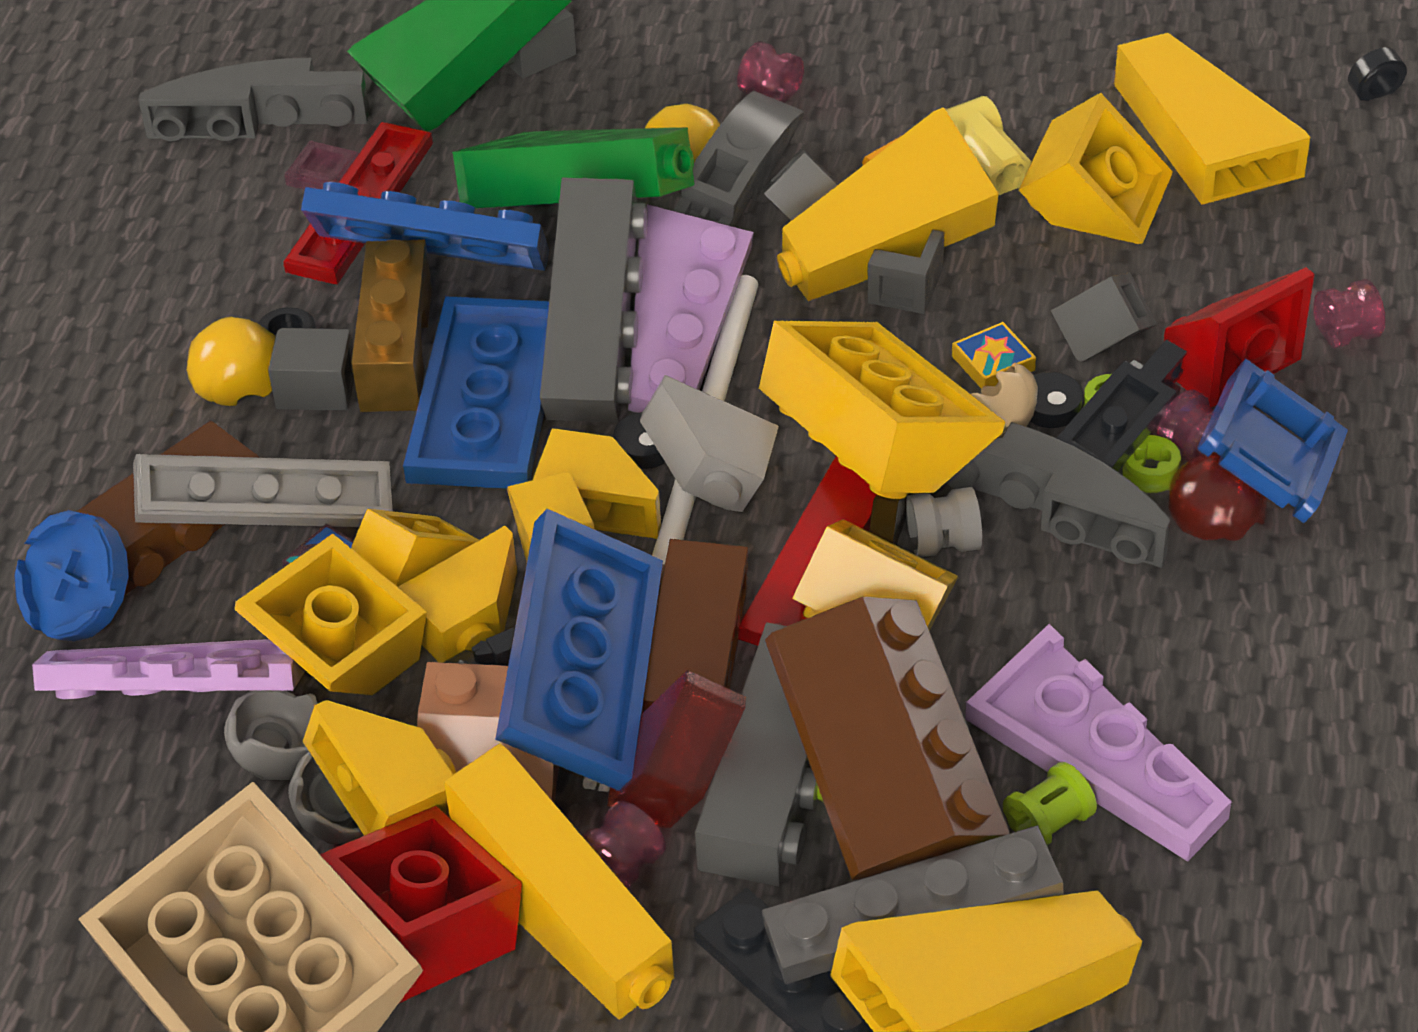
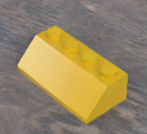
M773 322L759 389L779 406L780 412L796 420L808 431L810 438L826 446L838 457L841 465L856 472L870 485V490L879 496L890 499H903L907 496V493H934L1003 433L1005 421L878 322Z

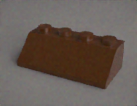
M860 597L771 632L765 639L852 880H861L1010 834L917 600Z

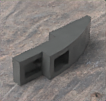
M312 58L274 59L219 67L163 83L141 92L138 99L147 139H163L166 141H176L181 138H215L221 141H230L235 138H256L259 124H274L280 127H287L292 124H328L335 127L346 124H367L369 115L364 71H314Z
M756 91L748 94L721 123L694 162L693 175L695 185L681 189V198L673 211L735 227L750 199L756 201L801 123L804 111Z
M1011 422L1003 438L998 437L946 482L955 489L973 487L975 490L1000 497L1007 504L1015 508L1027 509L1032 507L1042 510L1041 530L1052 533L1063 543L1070 545L1084 543L1112 552L1117 558L1130 564L1144 562L1162 568L1166 560L1171 519L1150 497L1102 461L1070 444L1034 429Z

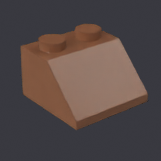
M427 662L418 709L417 727L424 730L436 749L443 750L449 756L456 773L501 743L511 752L554 803L559 766L495 740L508 666Z

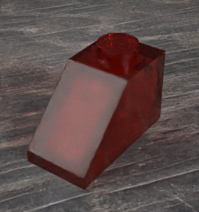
M685 671L641 715L632 779L619 791L611 787L609 788L607 806L632 816L646 825L671 828L703 799L746 708V697L691 671Z

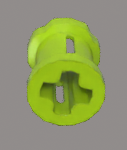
M1059 762L1048 770L1047 779L1026 793L1013 792L1003 800V812L1009 827L1018 832L1038 825L1047 846L1052 842L1053 833L1074 819L1079 821L1087 820L1096 813L1097 809L1095 794L1090 784L1074 766L1066 762Z

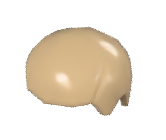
M1013 363L1006 372L1000 371L996 373L999 382L995 387L984 386L981 389V394H971L1005 421L1003 433L999 438H1003L1011 422L1026 427L1034 415L1037 403V383L1034 375L1018 363Z

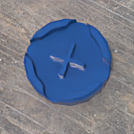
M70 510L48 516L31 531L24 543L31 546L27 551L25 560L18 559L14 575L16 601L24 620L34 630L42 631L47 637L72 642L93 637L112 621L123 602L129 577L127 551L118 531L102 517Z

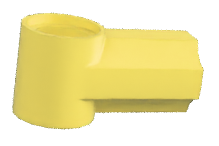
M981 96L946 109L999 195L1020 188L1032 161L1003 131L1002 120L994 103L988 97Z

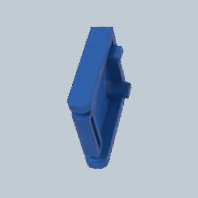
M1245 358L1228 379L1197 450L1207 457L1212 452H1216L1221 456L1218 462L1220 466L1279 507L1284 508L1288 503L1295 507L1292 516L1305 523L1322 501L1348 429L1333 420L1334 416L1329 412L1323 413L1274 379L1275 375L1270 371L1264 372ZM1255 405L1257 408L1265 412L1267 415H1269L1270 417L1278 421L1280 424L1288 428L1290 431L1301 437L1302 440L1298 439L1290 432L1279 426L1277 423L1266 417L1264 414L1256 410L1253 406Z

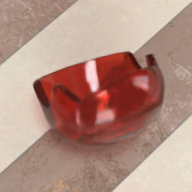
M1212 452L1208 457L1203 454L1190 459L1178 469L1169 486L1168 508L1170 516L1184 533L1205 541L1218 540L1220 538L1237 541L1243 539L1246 532L1255 523L1264 524L1267 516V498L1218 464L1220 455Z

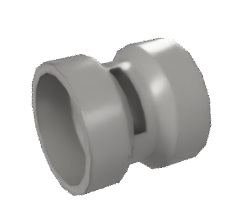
M973 487L951 489L946 497L934 498L929 493L907 495L906 515L910 538L918 537V549L914 550L915 555L919 557L935 556L941 548L954 547L959 552L981 549V516Z

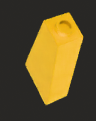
M1164 33L1117 46L1115 87L1201 205L1305 177L1310 144L1308 133L1174 36Z
M944 107L929 114L782 228V253L777 255L780 272L788 286L793 287L797 285L808 301L836 292L868 279V263L874 249L920 258L932 230L944 232V247L994 227L999 193Z
M499 743L444 781L450 819L522 883L518 923L618 1020L637 1006L641 1009H648L657 1004L668 992L674 979L672 941L511 752Z
M1097 890L854 922L841 927L830 976L874 1032H1029L1093 1004L1127 985L1142 940L1136 935L1131 923L1123 915L1118 914Z

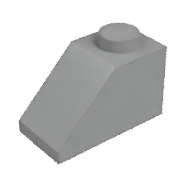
M666 375L661 380L640 419L641 424L683 491L708 501L712 505L743 512L764 480L779 427Z

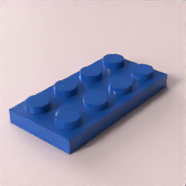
M337 182L323 183V189L305 187L301 211L319 236L360 243L392 239L425 240L426 250L429 254L543 271L546 269L549 247L541 224L533 223V216L513 210H499L497 217L474 214L475 208L473 206L457 201H440L439 208L416 205L417 199L415 197L393 191L382 192L381 199L360 196L358 195L359 190L357 188Z
M445 296L403 464L406 483L507 489L508 486L531 481L544 418V411L540 401L549 301Z
M546 509L534 522L495 740L618 791L632 779L663 560L550 509Z

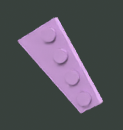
M647 204V234L645 239H639L638 257H642L643 282L641 293H636L635 311L638 313V339L636 348H632L631 367L633 368L631 404L628 405L629 411L636 413L644 411L664 375L700 390L750 254L754 232Z
M1048 624L966 702L965 720L1047 772L1059 762H1066L1074 766L1090 784L1098 805L1188 862L1229 819L1232 801L1173 744L1163 745L1146 728L1147 719L1130 702L1122 705L1103 686V676L1086 659L1078 662L1063 647L1064 638Z
M269 639L46 651L32 664L34 689L55 690L56 697L60 699L89 697L95 695L96 690H122V694L133 696L153 694L162 690H189L193 692L217 690H294L306 671Z

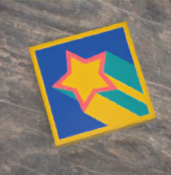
M1004 322L952 343V357L981 389L984 386L995 387L999 382L996 373L1000 371L1006 372L1013 363L1023 365L1030 372L1035 371L1036 356Z

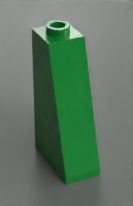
M425 0L355 43L347 52L365 74L424 131L429 132L439 127L557 16L571 0Z
M688 127L531 131L453 152L459 201L469 204L475 209L559 203L562 178L633 180L637 198L659 197L695 185L693 175L694 156L690 148Z

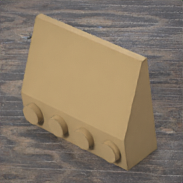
M251 782L79 918V921L107 958L168 1032H378L423 971L414 957L254 782Z

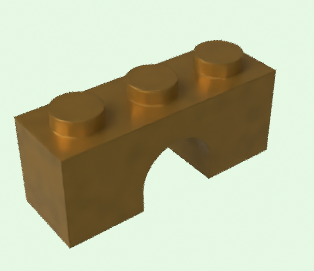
M392 239L387 241H366L352 357V369L360 412L417 411L424 377L421 328H428L432 292L425 240Z

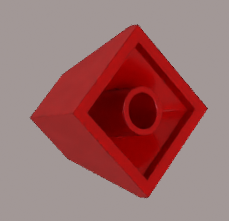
M1305 267L1212 303L1189 316L1177 319L1170 326L1166 327L1164 341L1168 340L1187 351V355L1183 358L1182 363L1183 374L1176 382L1207 409H1210L1217 405L1228 379L1245 358L1264 372L1268 370L1272 374L1301 360L1315 274Z

